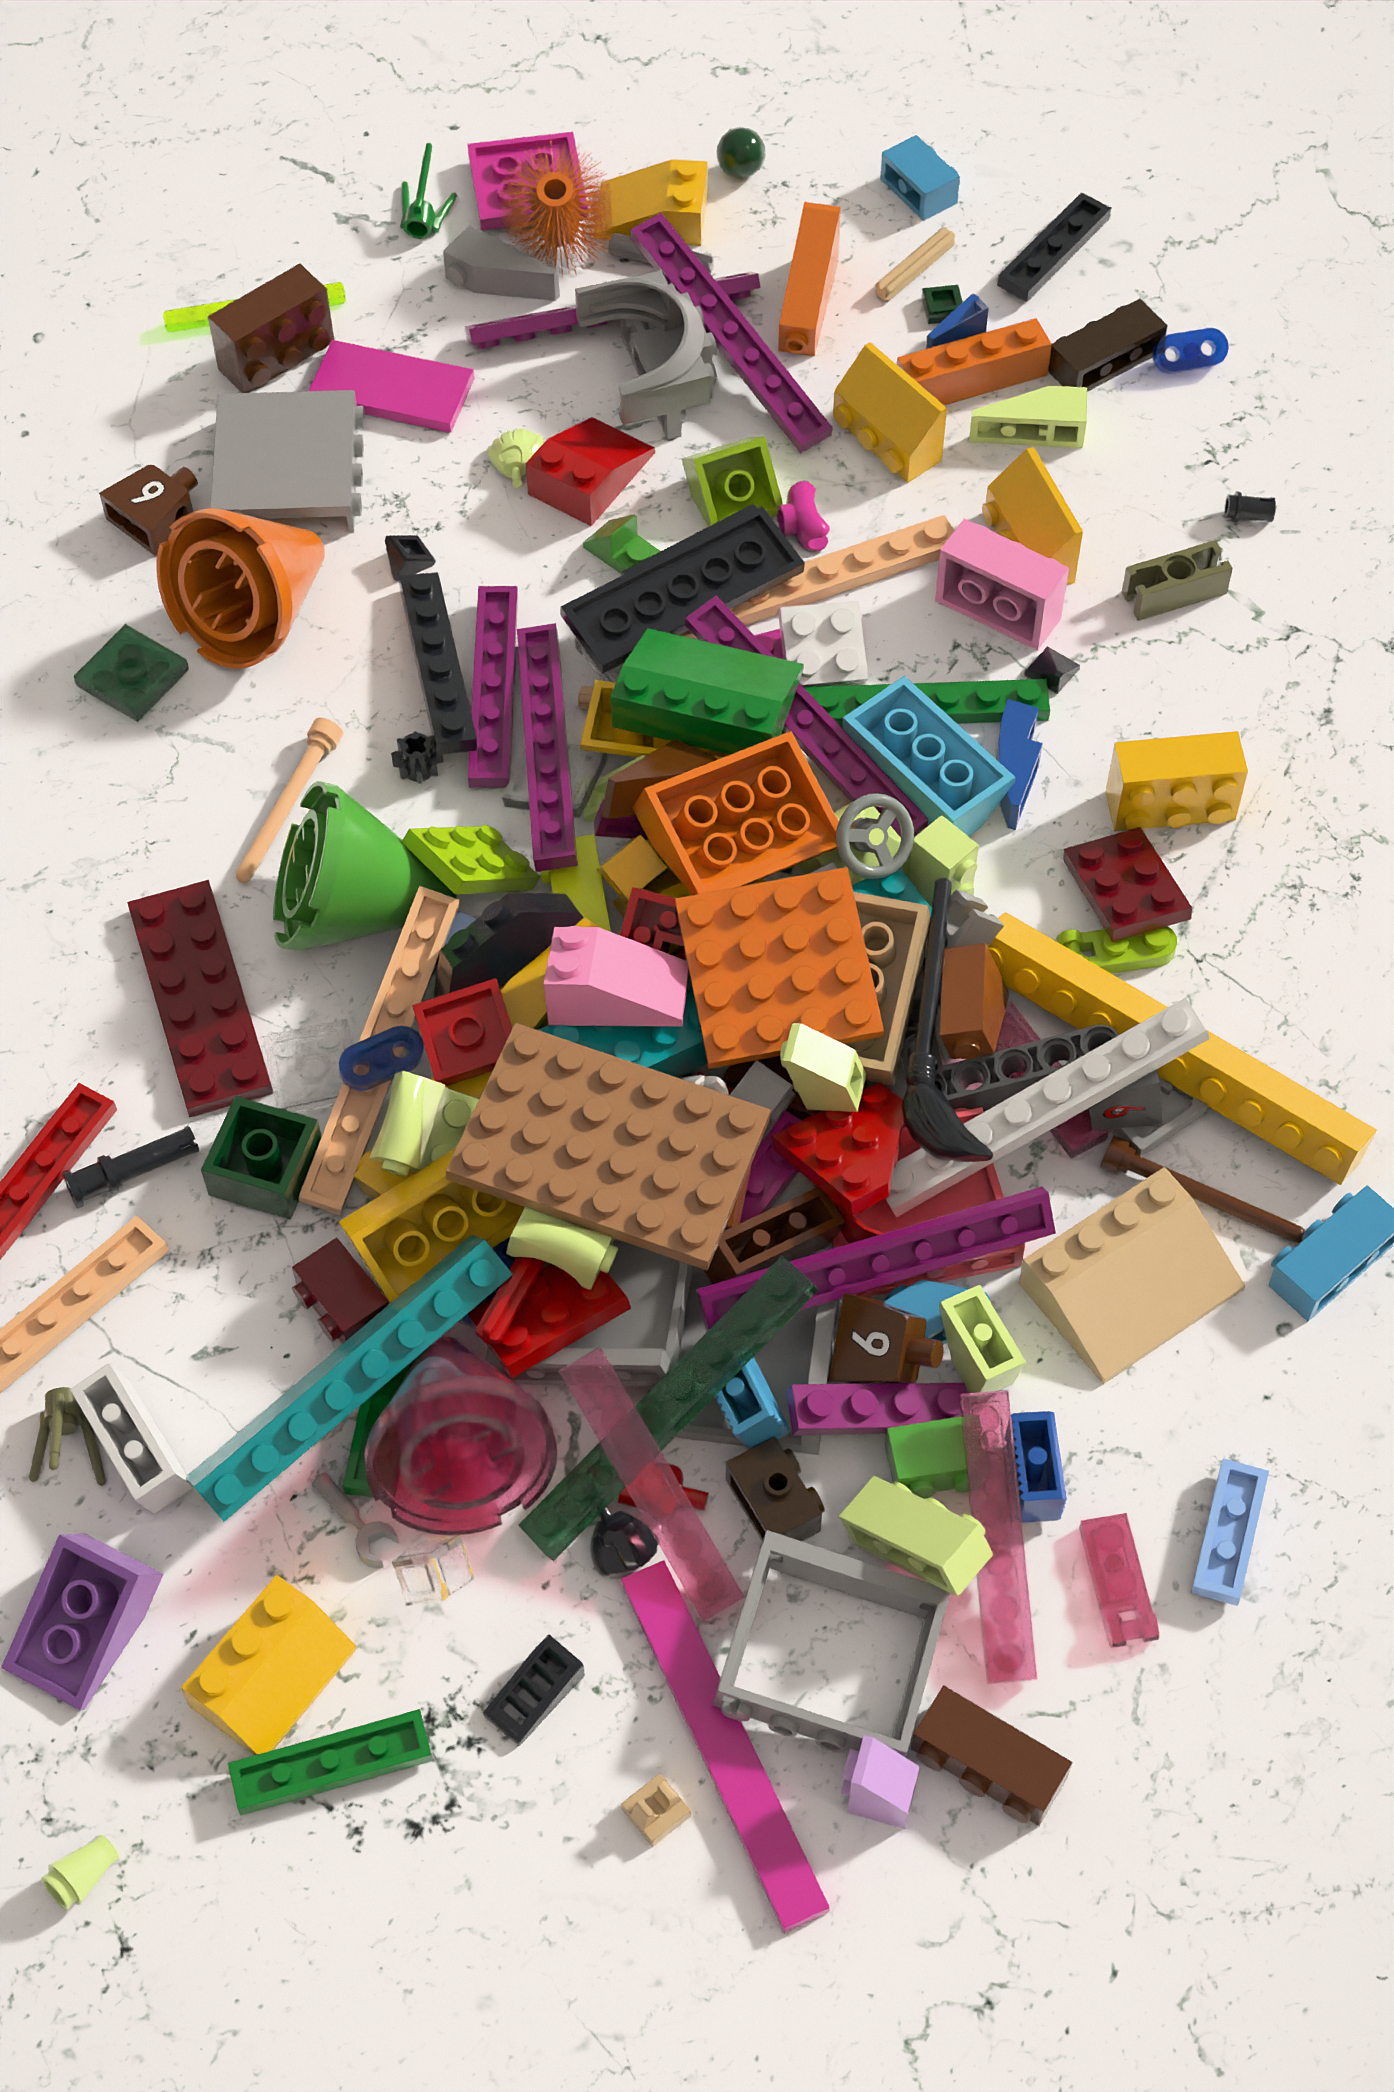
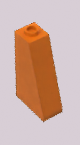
M804 202L779 321L778 351L815 356L838 265L841 207Z

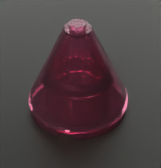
M443 1336L417 1356L373 1425L364 1453L367 1482L375 1501L380 1499L391 1509L392 1518L409 1528L438 1535H464L482 1532L502 1525L501 1515L513 1510L520 1504L527 1510L546 1490L553 1477L557 1463V1444L554 1429L546 1410L530 1393L458 1339Z

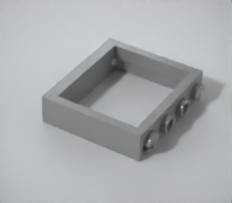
M767 1530L758 1553L712 1706L721 1708L725 1716L734 1720L749 1721L752 1718L767 1723L771 1731L783 1736L795 1737L797 1734L816 1739L815 1743L828 1751L843 1752L844 1749L859 1751L863 1735L874 1737L905 1757L908 1752L950 1593L931 1583ZM769 1569L924 1618L892 1738L734 1686Z

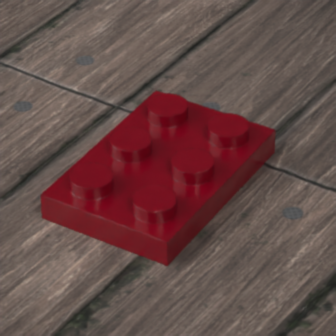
M1141 827L1064 848V863L1113 942L1192 919V906Z

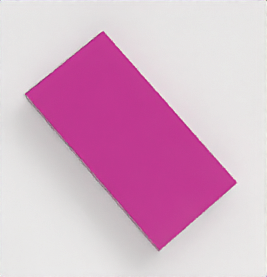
M332 340L308 391L355 390L357 406H364L365 415L451 433L475 377L474 369Z

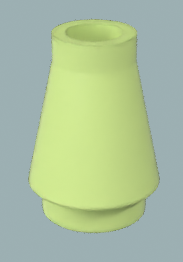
M99 1835L87 1845L48 1865L49 1872L41 1878L42 1883L51 1897L62 1908L68 1909L74 1903L80 1905L111 1864L119 1858V1854L106 1837Z

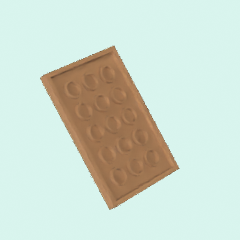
M515 1023L448 1164L446 1180L708 1270L769 1122L771 1109Z

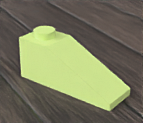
M1046 386L974 409L971 415L969 442L1083 448L1087 425V387Z

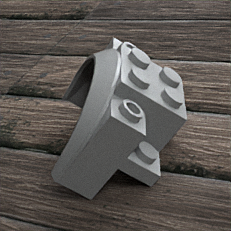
M662 270L627 279L576 288V318L580 328L620 319V335L639 376L618 385L620 392L619 417L622 424L626 425L657 417L667 440L681 437V420L686 419L685 409L710 403V399H712V386L717 381L716 369L712 361V356L717 354L716 342L711 332L706 333L704 329L705 323L701 308L699 306L694 307L688 292L681 294L676 291L672 283L668 284ZM648 323L657 327L649 329Z

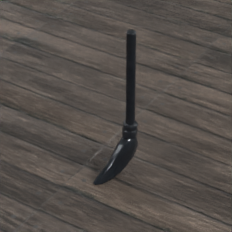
M938 878L934 885L915 1051L908 1057L909 1067L906 1073L908 1087L902 1102L903 1121L912 1139L937 1159L958 1162L988 1161L993 1158V1152L965 1127L942 1091L934 1086L937 1060L936 1056L932 1055L952 889V882L949 879Z

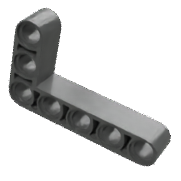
M914 996L908 1025L918 1021L921 1001L919 997ZM918 1025L907 1027L901 1053L905 1079L907 1068L909 1067L908 1057L915 1051ZM935 1025L932 1055L936 1056L937 1063L935 1066L934 1086L942 1091L953 1109L967 1108L970 1110L982 1107L985 1112L1117 1037L1118 1034L1110 1026L1095 1025L996 1051L994 1054L978 1056L974 1059H966L946 1065L938 1029ZM1068 1061L1061 1067H1051L1055 1062ZM1025 1072L1019 1078H1009L1013 1073ZM982 1083L979 1088L974 1090L966 1089L971 1084Z

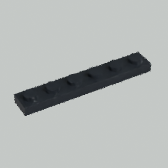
M438 572L399 576L400 593L436 755L476 751L477 737Z

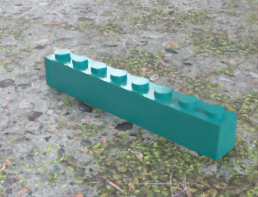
M473 1234L470 1235L186 1478L222 1521L225 1522L513 1274L485 1239Z

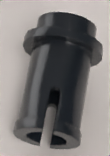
M1236 491L1234 495L1228 494L1224 507L1225 518H1231L1232 522H1238L1239 519L1273 522L1276 510L1275 497L1242 496L1240 491Z

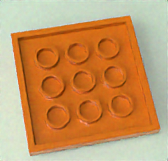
M848 867L675 898V907L708 1069L780 1056L781 1046L784 1041H788L792 1023H801L842 1044L883 1037V1023Z

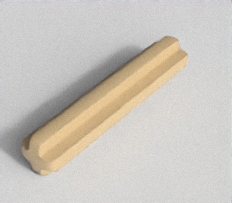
M947 227L940 228L875 284V294L877 297H881L884 301L891 300L955 245V233L949 231Z

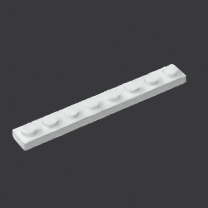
M1186 997L964 1123L965 1127L993 1152L991 1160L981 1162L940 1160L921 1148L898 1161L896 1168H893L890 1195L886 1198L889 1206L896 1217L953 1186L1209 1040L1210 1037L1205 1026Z

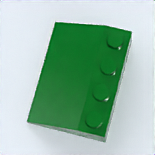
M647 628L624 662L611 695L612 727L669 741L677 739L691 746L731 755L781 735L804 670V664Z

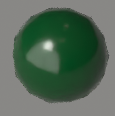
M737 127L727 131L721 137L716 147L717 161L725 174L739 179L753 176L761 169L766 158L765 145L762 138L756 131L745 127Z

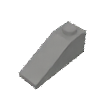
M471 225L443 250L445 277L455 285L462 286L474 293L556 301L560 297L558 269Z

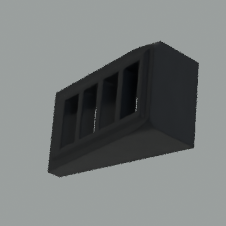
M548 1634L484 1710L483 1716L517 1746H520L585 1676L583 1663ZM549 1660L553 1661L564 1671L561 1676H558L546 1665ZM536 1674L551 1686L547 1693L531 1680ZM522 1689L538 1702L534 1709L517 1695ZM508 1704L512 1705L526 1718L521 1725L503 1710Z

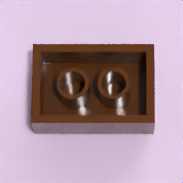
M301 263L208 316L218 370L241 393H249L263 386L269 380L295 367L313 354L324 350L334 340L327 288Z

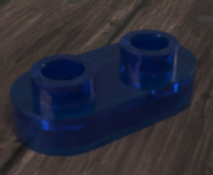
M1216 328L1174 333L1163 337L1155 344L1152 358L1155 366L1167 374L1205 369L1221 363L1226 358L1229 343L1225 334ZM1203 343L1210 345V355H1205L1202 352L1201 346ZM1167 349H1172L1175 352L1176 358L1174 361H1169L1166 358L1165 352Z
M395 1026L353 1044L345 1049L340 1057V1078L346 1086L358 1091L369 1090L394 1079L396 1073L401 1071L409 1072L419 1065L423 1057V1040L416 1030L408 1026ZM397 1047H404L409 1051V1054L406 1057L400 1058L394 1055L393 1050ZM363 1064L368 1067L369 1072L365 1075H357L353 1068L356 1065Z

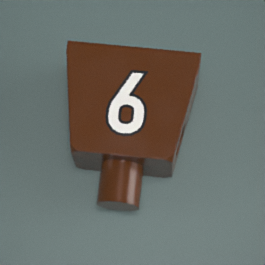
M147 465L99 493L105 518L156 557L160 544L167 541L172 530L169 527L179 518L193 512L189 492L198 485V481L187 467H182L172 476H169L155 465Z
M843 1293L829 1380L856 1384L915 1383L918 1379L920 1366L937 1368L941 1364L944 1353L943 1343L940 1340L925 1338L927 1322L924 1317L871 1297Z

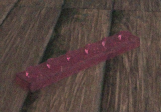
M601 1347L560 1369L561 1376L703 1622L743 1599L742 1591Z
M1009 1392L962 1393L959 1400L970 1515L984 1527V1537L993 1553V1556L976 1575L987 1684L1035 1681L1037 1680V1669Z

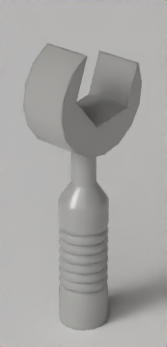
M327 1473L320 1474L315 1478L312 1486L344 1522L352 1523L359 1530L356 1537V1550L360 1560L369 1567L383 1568V1561L370 1554V1544L384 1536L399 1543L394 1528L381 1521L371 1522L366 1525L359 1517V1509Z

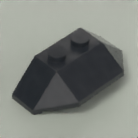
M507 893L499 901L489 904L482 912V915L468 927L454 933L448 943L440 949L433 998L494 978L497 979L499 987L503 986L551 946L554 927L575 926L584 917L566 894Z

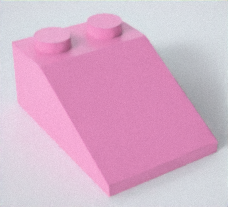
M554 927L544 979L548 1024L574 1026H682L689 979L687 961L599 927Z

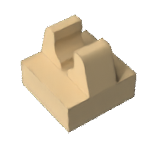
M661 1773L621 1803L624 1813L652 1847L691 1817L689 1807Z

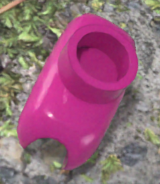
M800 481L789 489L786 504L778 505L777 507L778 526L784 536L795 535L801 546L805 549L820 551L825 549L828 544L826 535L830 531V526L823 520L816 509L814 501L815 487L808 481Z

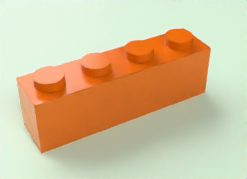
M1034 318L897 357V365L939 402L947 405L1048 376L1052 343L1038 319Z

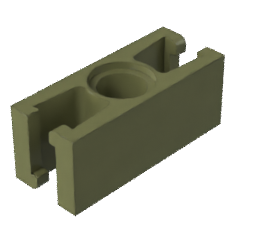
M1213 540L1127 566L1122 594L1127 602L1134 600V595L1137 594L1133 612L1137 620L1140 621L1227 594L1233 568L1228 560L1222 562L1221 566H1217L1218 557L1222 554L1217 541Z

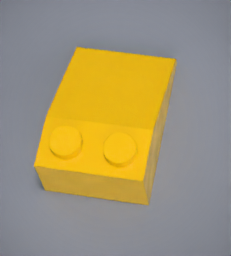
M670 159L601 182L604 186L600 187L606 186V188H600V191L607 192L602 194L611 195H604L606 198H600L609 199L605 200L607 203L603 204H612L605 205L607 208H604L611 209L609 210L610 212L605 214L612 213L611 215L604 216L612 217H604L605 220L601 222L609 224L603 226L613 227L603 229L605 231H595L596 233L607 234L608 236H612L614 233L630 236L632 228L662 213L687 245L701 246L708 196V161ZM603 236V237H605V238H608V239H605V240H609V239L611 238V237H608V236Z

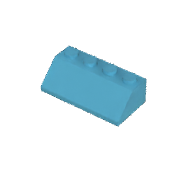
M905 676L843 717L842 729L928 818L927 827L942 815L969 837L984 825L1015 782L1016 777Z

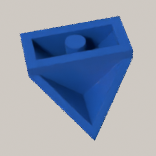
M972 293L927 335L926 349L985 333L989 311L987 305L979 296Z

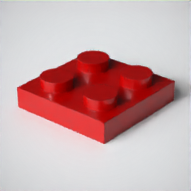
M496 978L412 1005L436 1082L448 1086L493 1071L513 1029Z

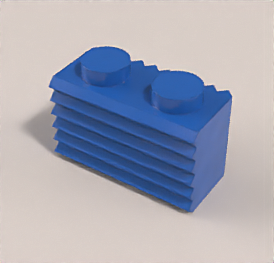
M1052 1411L1012 1413L1008 1418L1003 1441L1006 1443L1004 1450L1007 1451L1008 1476L1011 1477L1009 1484L1012 1486L1010 1493L1013 1495L1011 1502L1014 1503V1520L1018 1523L1062 1519L1061 1515H1063L1062 1512L1064 1511L1063 1508H1065L1067 1497L1055 1414Z

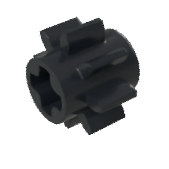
M413 731L412 734L405 736L403 739H397L398 751L392 752L391 757L393 767L399 768L400 779L408 778L421 784L422 781L428 780L431 776H438L437 764L444 762L443 754L436 755L432 735L427 737L424 734Z

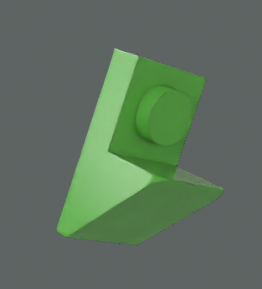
M635 514L607 521L583 542V548L620 574L631 566L660 552L659 549L638 535L637 516Z

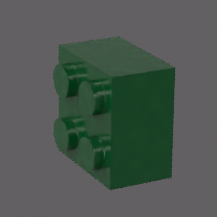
M235 1096L201 1168L208 1195L291 1220L299 1203L300 1191L322 1137L318 1119Z

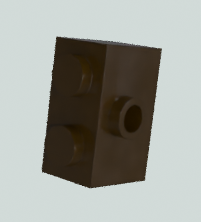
M776 1437L726 1461V1482L761 1541H763L767 1530L804 1541L821 1532L822 1513L825 1512V1508L815 1488L812 1486L806 1488L799 1477L801 1468L794 1453L789 1448L783 1450Z

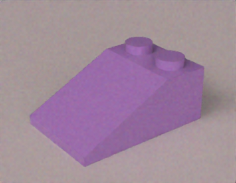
M85 1533L59 1534L1 1668L79 1710H85L144 1620L164 1574Z

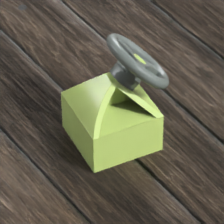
M879 793L862 796L834 812L839 821L836 830L837 849L797 865L805 875L834 862L837 869L848 867L852 885L866 878L880 879L887 877L900 868L909 878L911 850L914 842V827L911 817L906 808L891 796ZM874 806L883 807L882 812L879 813ZM895 817L900 824L901 837L890 826Z

